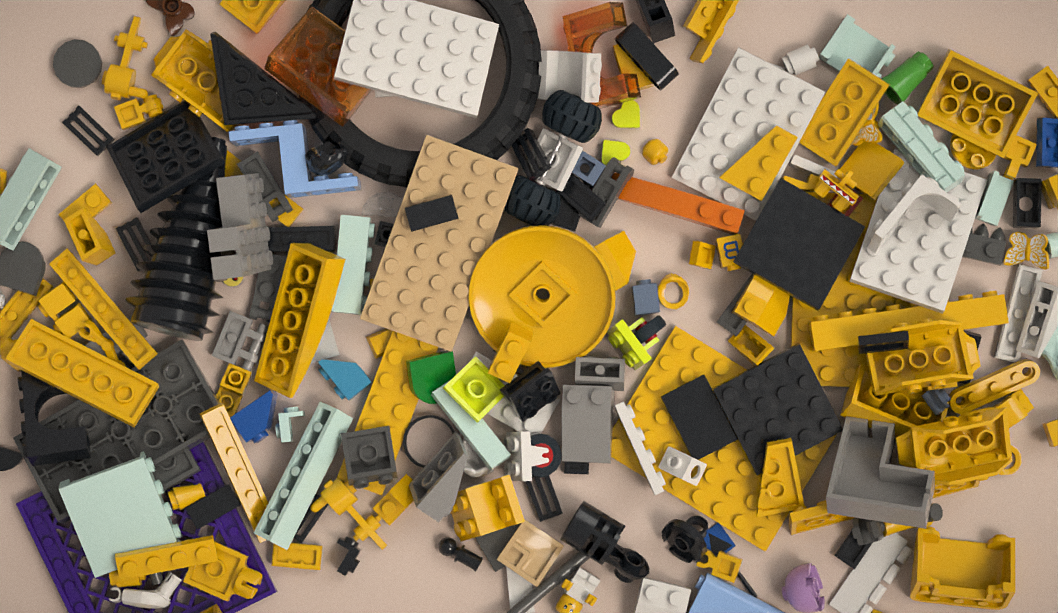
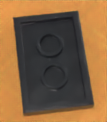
M704 374L661 396L691 457L699 460L738 440Z

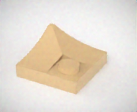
M524 519L525 522L519 525L497 560L538 587L564 545Z

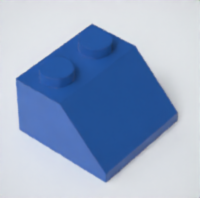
M268 391L230 417V420L245 442L253 441L255 444L269 436L267 431L272 428L278 397L276 391Z

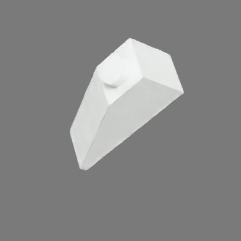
M1038 281L1016 351L1040 358L1058 326V286Z

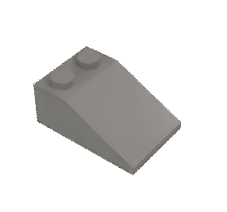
M563 385L562 462L611 464L614 390L612 386Z
M457 432L448 439L409 484L416 507L437 522H440L443 517L448 516L453 509L468 457L460 435Z

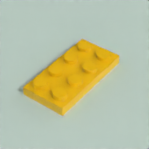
M848 58L820 101L799 143L835 167L838 166L890 84Z

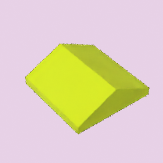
M475 356L443 389L478 423L503 398L500 389L505 385L497 377L489 374V369Z

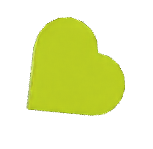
M634 100L625 101L621 109L613 113V125L617 128H640V108L638 103Z
M603 140L601 160L606 166L613 157L620 161H624L629 157L630 147L628 144L619 141Z

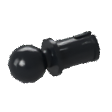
M446 537L439 542L438 547L442 555L455 556L454 562L459 561L475 572L477 571L483 557L465 549V545H462L461 548L457 547V543L453 538Z

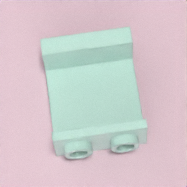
M847 14L818 56L819 59L840 72L847 59L850 58L881 78L882 74L879 71L883 65L889 66L895 57V54L892 52L896 46L891 44L888 47L854 24L856 19Z

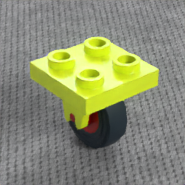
M657 315L649 322L641 317L629 327L622 319L607 331L609 335L607 338L614 348H619L623 353L622 359H625L626 365L637 370L652 359L646 350L660 341L656 333L667 324L660 315Z

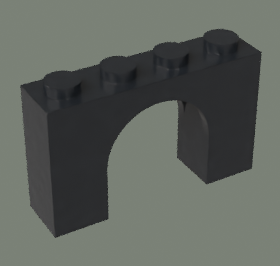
M21 370L22 377H18L19 391H23V399H19L21 414L24 413L25 421H21L22 435L26 436V444L22 445L24 458H28L32 466L91 458L89 434L85 426L53 430L39 423V412L44 403L54 396L67 393Z

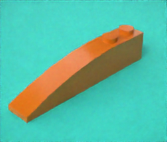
M614 173L611 178L617 181L620 174ZM631 177L618 197V200L731 235L738 234L745 210L634 177Z

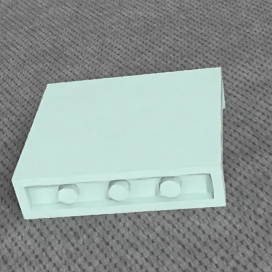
M144 451L140 452V457L73 482L67 479L59 484V492L95 578L118 570L115 560V554L179 542V538L182 537L178 524L173 525L170 518L173 512L169 502L164 503L161 494L164 493L161 481L159 479L155 480L152 473L155 471L151 457L146 458Z

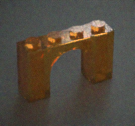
M607 2L562 16L568 51L592 53L593 47L601 35L627 27L623 2ZM621 74L607 79L600 76L601 92L599 102L591 104L602 109L641 98L637 74Z

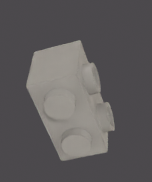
M593 356L576 357L575 385L612 386L614 391H624L625 359L617 357L595 358Z

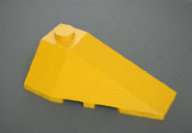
M753 274L731 313L774 337L786 317L790 295Z

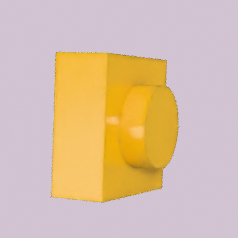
M693 241L689 265L703 269H712L716 246L701 241Z

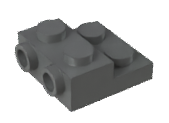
M389 426L341 434L349 486L354 485V488L361 489L368 487L369 482L378 481L379 484L385 485L392 483L393 478H398Z

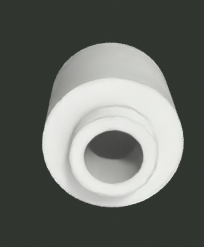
M809 45L786 53L787 56L782 58L786 71L790 74H795V76L817 67L816 62L819 61L816 49L814 47L810 49Z

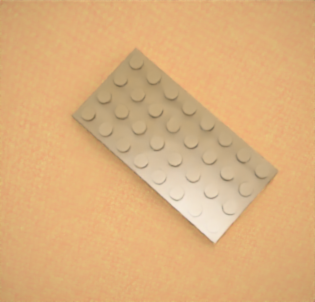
M426 134L360 319L452 352L469 306V286L473 271L482 254L492 243L519 168ZM448 195L453 196L459 219L411 232L405 207Z

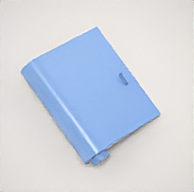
M708 572L705 576H699L695 584V588L698 589L697 596L688 612L785 613Z

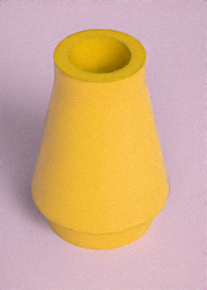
M201 483L172 487L173 490L167 492L173 510H182L205 497Z

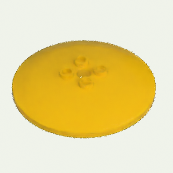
M529 226L505 234L491 244L482 254L470 280L469 306L473 321L481 336L496 352L511 323L533 333L531 343L520 363L524 366L530 367L539 361L544 368L558 367L576 361V357L585 356L599 344L607 333L615 310V285L604 258L585 239L558 227ZM541 288L547 289L550 296L544 300L537 297L536 291Z

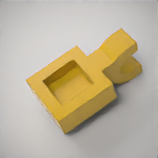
M1016 135L1004 157L1010 162L1003 177L1011 180L1015 179L1020 165L1025 168L1029 165L1037 144Z

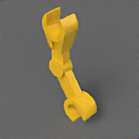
M87 320L83 325L88 327L90 332H87L82 327L78 331L79 335L84 339L96 342L105 351L107 358L126 367L124 362L118 360L114 349V342L104 337L94 322Z

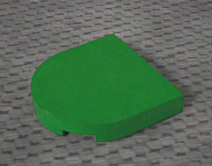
M446 350L406 361L409 386L412 393L425 403L437 404L431 396L432 392L456 375L453 351Z

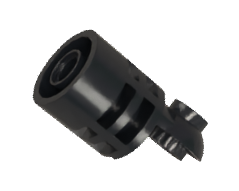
M583 501L560 540L601 565L607 562L615 567L614 574L622 582L631 583L633 580L644 578L649 574L650 568L643 556L632 549L623 548L617 544L621 537L620 534L626 526L586 501Z

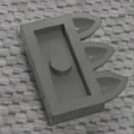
M985 224L979 226L974 234L971 228L962 257L1000 266L1006 246L1002 228L996 229L990 238Z

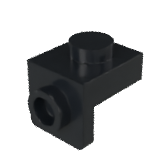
M348 536L345 539L340 537L337 543L349 551L337 572L346 576L348 572L353 574L360 561L356 558L362 549L357 547L359 543Z

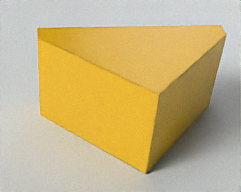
M744 325L737 336L733 335L728 340L753 366H758L774 349L771 344L747 325Z

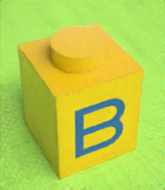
M736 234L717 238L715 245L720 267H727V272L742 269L741 266L733 262L743 245L741 235Z

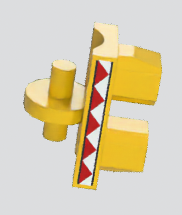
M824 169L818 177L819 181L814 188V191L823 198L831 189L836 192L838 196L832 202V205L840 212L849 205L853 206L859 197L849 188L854 189L857 185L850 178L854 173L851 169L846 174L838 169L834 175Z

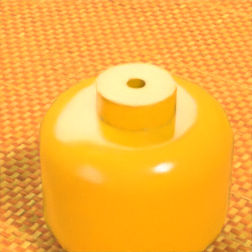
M652 139L643 147L642 155L651 165H656L658 162L662 164L666 161V155L669 150L661 140Z

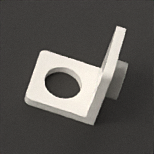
M669 446L660 462L659 468L697 486L707 464ZM698 466L697 474L691 478L692 469Z

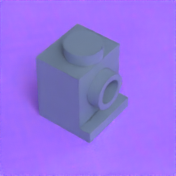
M582 150L572 174L593 188L606 165ZM581 165H588L589 171L583 173L580 170Z

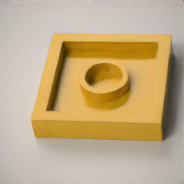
M863 142L855 149L840 170L846 174L851 169L854 173L850 178L857 183L854 188L875 201L904 165V161L877 143L869 144Z

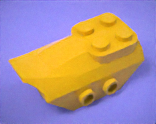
M185 29L181 36L170 37L153 59L155 70L151 76L171 90L169 95L181 103L183 99L190 104L188 109L198 117L204 114L226 132L231 131L238 124L224 125L211 40L206 43L187 29Z
M923 319L915 325L899 323L894 325V328L878 334L908 331V349L866 353L871 385L876 396L906 390L907 393H916L922 391L923 387L929 386L932 389L944 388L947 386V383L974 379L973 373L981 367L976 341L963 331L962 322Z
M994 407L962 413L958 417L949 416L944 418L943 421L911 427L908 432L896 437L899 464L905 467L935 471V484L960 486L967 481H984L991 476L998 475L1012 462L1007 407L999 409Z

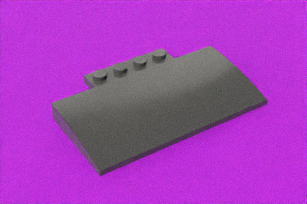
M183 339L159 352L140 370L136 366L131 369L159 384V389L135 428L81 400L73 402L39 422L42 426L53 430L85 426L89 434L91 458L32 466L29 459L24 458L22 445L26 444V436L20 433L13 437L58 522L64 524L71 519L59 492L60 482L67 479L73 482L140 457V452L144 451L146 458L151 457L155 467V471L152 473L155 480L159 479L161 481L164 492L201 471L190 449L210 438L200 413L220 404Z

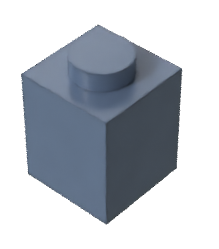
M651 279L636 281L637 285L631 287L635 316L659 313L657 283L651 284Z

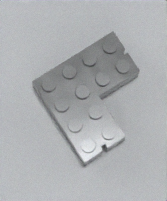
M259 173L216 178L222 228L207 230L210 253L236 250V255L211 257L213 280L244 277L271 270L273 255L268 248L270 231L268 226L265 225L267 207L265 202H262L261 192L264 191L262 178H259Z
M846 416L826 495L827 513L926 529L935 490V471L890 464L895 444L894 423L873 420V438H869L868 419Z

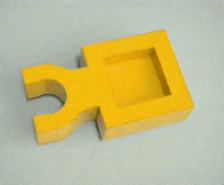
M707 549L708 562L699 561L696 566L713 568L711 575L735 583L743 559L723 551H719L718 556H715L712 551Z

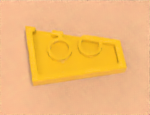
M791 438L767 442L756 510L757 517L792 511L797 507L805 506Z

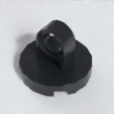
M692 516L686 522L673 519L664 526L662 539L664 542L668 541L671 545L669 551L678 559L686 563H691L694 560L697 563L707 552L704 538L707 535L708 522L701 516ZM692 525H700L703 530L698 531Z

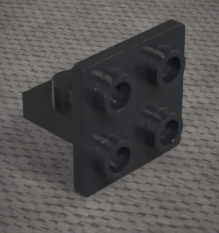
M539 361L514 378L511 383L506 384L500 389L501 394L516 410L522 422L535 416L541 408L555 401L561 393L552 371L549 368L545 369Z

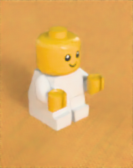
M579 567L571 580L565 578L561 584L566 594L560 597L555 609L559 613H580L583 604L593 606L598 598L592 593L598 586L600 579Z

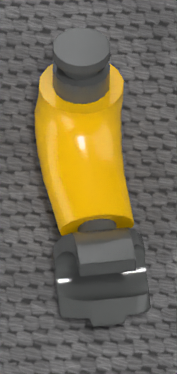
M931 504L926 527L932 525L933 521L941 520L943 510L939 504ZM853 518L854 528L851 530L854 539H857L858 545L861 546L880 541L883 536L886 537L900 531L918 527Z

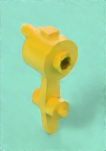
M133 17L129 34L120 32L119 36L115 35L114 37L117 46L124 48L120 66L111 64L108 71H104L102 77L104 92L110 94L112 99L121 101V97L129 99L131 96L144 99L148 96L146 89L134 87L136 69L129 68L133 51L142 52L143 48L147 49L148 47L145 37L137 36L141 17Z
M339 477L334 481L328 480L324 484L325 489L320 492L322 496L311 504V511L316 513L327 503L339 516L347 510L359 524L353 530L355 532L353 538L356 541L358 539L364 541L370 536L382 550L388 546L376 532L381 526L379 521L382 518L379 515L374 517L371 514L364 519L353 507V504L359 499L354 494L357 489L353 485L349 486L348 479L345 482Z

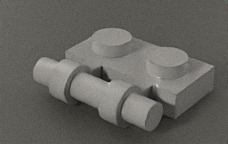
M230 311L212 356L233 365L236 364L238 357H242L245 359L242 368L251 371L253 364L257 363L259 359L257 355L262 343L265 342V335L269 326L260 323L257 332L250 329L254 320ZM247 336L253 338L248 352L242 350Z

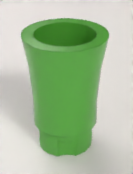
M919 51L912 57H909L894 71L882 78V80L890 84L884 94L897 105L905 102L912 91L934 68L931 60L923 52Z

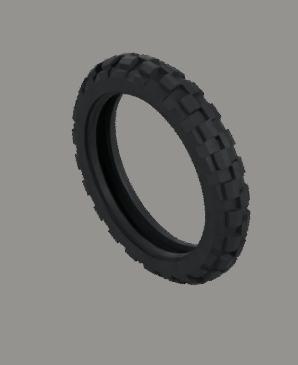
M314 0L309 5L302 20L301 30L297 37L294 66L299 98L315 110L318 115L317 118L308 119L323 144L331 142L333 145H336V141H339L341 145L348 149L345 165L375 181L407 188L420 151H408L390 147L366 135L346 115L335 93L332 79L333 49L337 35L350 14L353 0ZM475 0L486 10L494 23L499 24L498 31L502 38L506 55V74L500 97L490 115L476 130L454 143V145L498 160L505 154L521 135L534 110L540 89L539 62H542L541 45L533 17L524 0Z

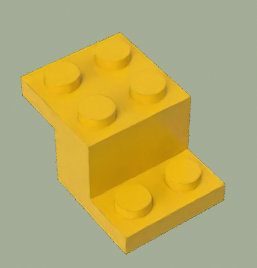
M510 474L458 491L455 504L450 512L454 520V531L459 537L460 542L525 522Z

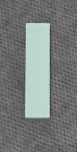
M445 383L433 391L431 396L489 470H493L510 458L511 454L483 419L477 423L443 389L447 384Z

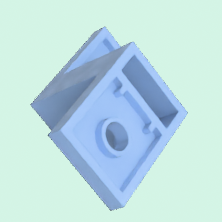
M298 120L284 121L283 126L263 123L259 124V128L256 129L249 128V126L234 127L235 131H229L230 142L235 146L279 142L285 195L289 198L361 190V181L353 173L338 174L336 179H330L328 176H316L314 181H312L311 171L305 159V154L309 151L307 130L302 123H298Z

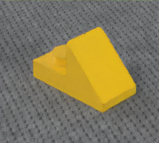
M408 474L372 508L389 526L414 501L409 488V484L413 479Z

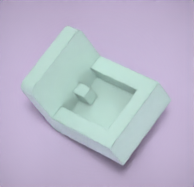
M298 407L284 408V413H278L279 423L275 424L276 436L281 438V443L293 441L291 417L305 416V411H299Z

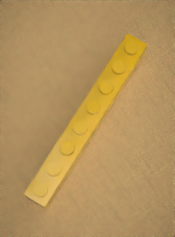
M997 291L983 292L981 298L973 299V294L958 296V301L949 302L948 298L943 314L910 303V308L901 309L899 304L886 306V311L877 312L876 308L862 310V315L853 316L852 311L837 313L838 318L828 319V315L813 317L814 322L808 323L812 352L855 346L858 345V336L878 334L894 328L893 326L899 323L915 325L923 319L962 322L963 330L1007 324L1009 321L1005 295H997Z

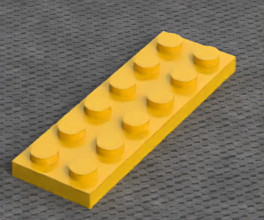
M33 319L29 321L5 358L7 363L134 428L159 389V384Z

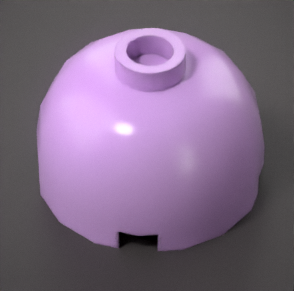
M808 563L793 568L785 579V586L782 587L784 600H789L790 605L795 610L803 613L823 611L825 598L824 596L820 597V589L823 588L815 565Z

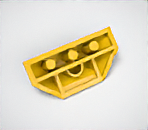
M622 231L594 246L610 269L615 291L628 284L636 250L625 231Z

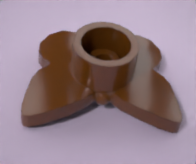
M146 0L150 7L163 12L166 27L171 36L177 35L184 25L183 20H190L195 15L194 8L181 0Z

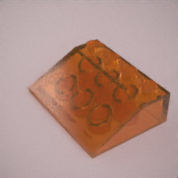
M311 6L268 55L264 69L343 127L372 90L333 79L345 30Z

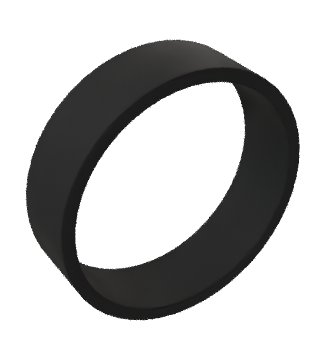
M426 415L419 417L405 431L403 438L405 453L419 467L424 468L426 465L418 463L409 454L407 449L408 432L416 422L425 418H435L443 421L450 428L452 434H454L455 431L451 424L439 416Z

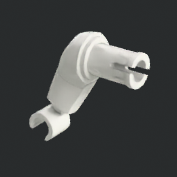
M168 572L164 581L154 591L127 588L122 591L117 587H113L110 590L118 591L119 596L116 599L109 598V600L113 603H120L122 601L123 604L140 608H166L171 603L169 598L182 580Z

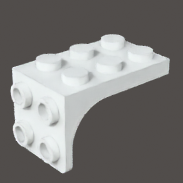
M921 175L914 184L910 182L905 187L898 201L895 200L883 220L880 219L875 224L872 233L868 237L871 240L868 249L876 254L904 217L914 210H932L951 222L961 206L959 199L953 193L945 192L941 189L939 184L931 177L926 178L924 175Z

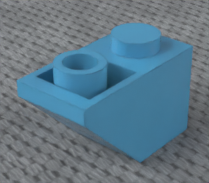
M324 359L318 362L321 365V368L318 369L327 381L330 378L336 384V387L333 389L342 400L346 397L350 401L373 383L357 363Z

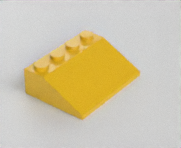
M948 49L917 114L919 117L1004 158L1038 93L954 50Z

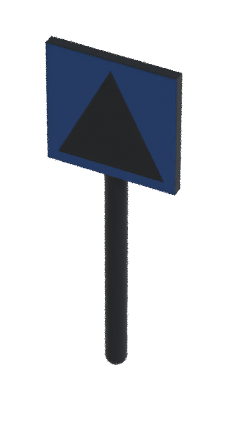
M719 523L707 530L704 540L707 549L712 551L715 556H718L719 551L727 553L736 546ZM739 571L738 578L749 593L757 598L756 592Z

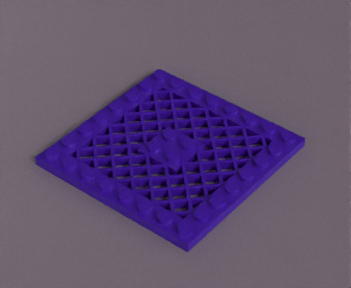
M205 442L190 449L201 471L193 475L194 479L188 478L185 481L194 483L193 485L201 483L205 497L226 486ZM42 491L16 503L68 612L103 613L100 611L104 600L110 601L109 598H112L106 596L110 584L109 573L107 577H96V579L105 581L102 593L90 590L93 578H95L92 569L90 572L79 568L82 557H86L83 547L81 545L79 550L68 546L72 534L77 535L72 521L69 528L59 525L56 517L53 521L50 515L53 512ZM169 501L172 512L182 516L179 525L181 534L193 539L202 537L199 536L201 528L198 530L196 528L195 534L183 530L186 519H191L186 508L184 512L173 510ZM237 508L214 520L215 523L211 522L207 525L215 527L213 532L214 541L218 531H220L226 543L225 546L249 556L247 566L262 574L260 585H253L247 582L248 585L258 589L257 593L252 599H245L237 594H233L229 601H225L214 595L202 592L196 587L191 588L182 585L188 567L180 568L178 570L182 571L180 575L182 581L176 587L174 596L170 600L168 613L173 612L175 605L187 609L180 613H200L216 603L222 613H236L278 592ZM58 529L68 532L65 542H63ZM68 551L78 554L75 564ZM168 571L163 572V580L167 576ZM79 573L89 576L86 586ZM146 575V580H142L140 588L129 586L122 587L121 590L123 591L126 588L144 590L147 579L150 576ZM180 589L192 593L189 605L177 601ZM90 595L100 598L96 608ZM196 595L209 598L193 606ZM122 601L116 603L113 613H118L120 605L132 609L131 613H136V611L157 613L155 609L148 610L123 604Z

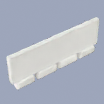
M894 533L886 537L883 536L880 541L873 542L857 567L848 575L829 605L840 613H871L873 608L867 605L866 602L870 600L877 605L887 590L886 587L880 584L881 580L890 585L901 570V568L894 564V561L897 560L904 565L912 554L913 550L906 546L908 541Z

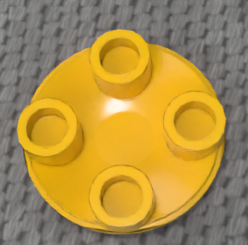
M955 134L951 137L950 149L952 155L962 166L978 170L989 166L994 161L996 154Z

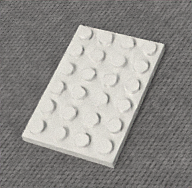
M353 0L333 79L476 118L499 24L415 0Z
M738 47L672 178L720 203L745 210L744 215L757 220L789 163L825 91ZM776 125L798 137L762 201L719 178Z
M895 148L893 154L900 157L904 161V165L878 196L849 282L943 314L987 179L964 172L965 176L962 182L949 191L961 203L957 214L951 222L932 210H914L904 217L875 254L868 249L871 241L868 237L872 233L873 227L880 219L883 220L887 210L895 200H899L905 187L910 182L914 184L920 177V174L899 149Z

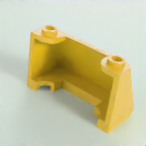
M930 526L926 527V529H917L910 587V598L912 600L1000 610L1008 606L1015 594V538L997 534L989 539L987 543L942 539L940 538V533Z

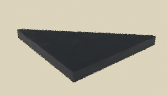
M217 32L210 34L224 125L317 118L318 115L315 110Z

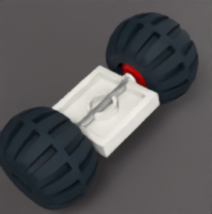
M558 90L550 95L542 111L543 123L547 127L559 132L557 135L543 128L538 138V142L552 168L538 177L536 181H531L521 175L516 176L504 207V211L533 226H549L559 214L561 206L560 196L554 190L546 187L545 184L562 192L576 165L583 147L567 140L568 137L578 142L586 143L598 133L602 122L600 108L591 103H586L579 96L572 95L564 90ZM533 149V150H532V153H533V155H534V157H535V159H536V161H537L539 167L541 168L542 165H541V163H540V161H539V159H538V157H537V155H536V153H535V151H534V149ZM528 159V162H529V164H530V166H531L533 172H535L534 169H533V167H532V165H531V163H530V161H529V159Z

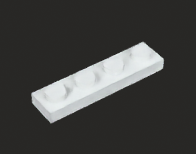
M624 402L614 405L654 495L664 492L662 486L666 485L660 471L656 473L652 464L656 461L651 450H645L642 441L646 439L640 426L635 428L632 419L636 417L631 405L625 406Z

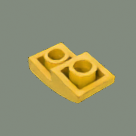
M229 363L216 395L219 402L224 404L229 417L236 414L252 372Z

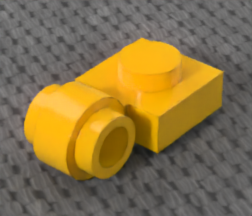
M155 94L144 98V103L141 106L137 98L114 106L122 130L145 123L144 114H148L149 118L161 115L164 108L161 98H158Z

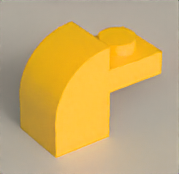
M1022 389L1012 392L1003 401L992 406L997 409L1007 407L1009 428L1028 416L1027 413L1034 408Z

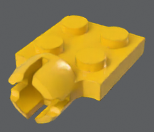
M214 541L218 561L190 566L183 582L222 600L229 601L233 594H237L245 599H252L258 589L248 585L247 582L253 585H260L262 574L247 566L249 556Z

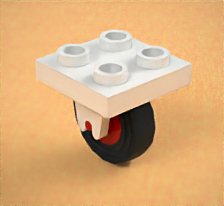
M506 432L503 445L511 456L504 464L505 475L510 474L512 481H532V476L545 477L557 470L561 463L562 453L555 439L546 434L530 435V432Z

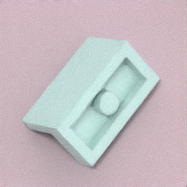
M997 171L991 172L988 176L975 219L997 226L1014 181L1000 176Z

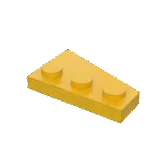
M776 125L719 178L762 201L798 137Z

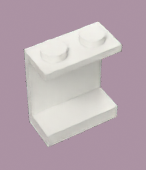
M541 50L542 62H539L541 82L538 99L547 100L554 92L564 90L572 95L579 96L586 103L599 102L601 92L600 71L602 68L601 53Z

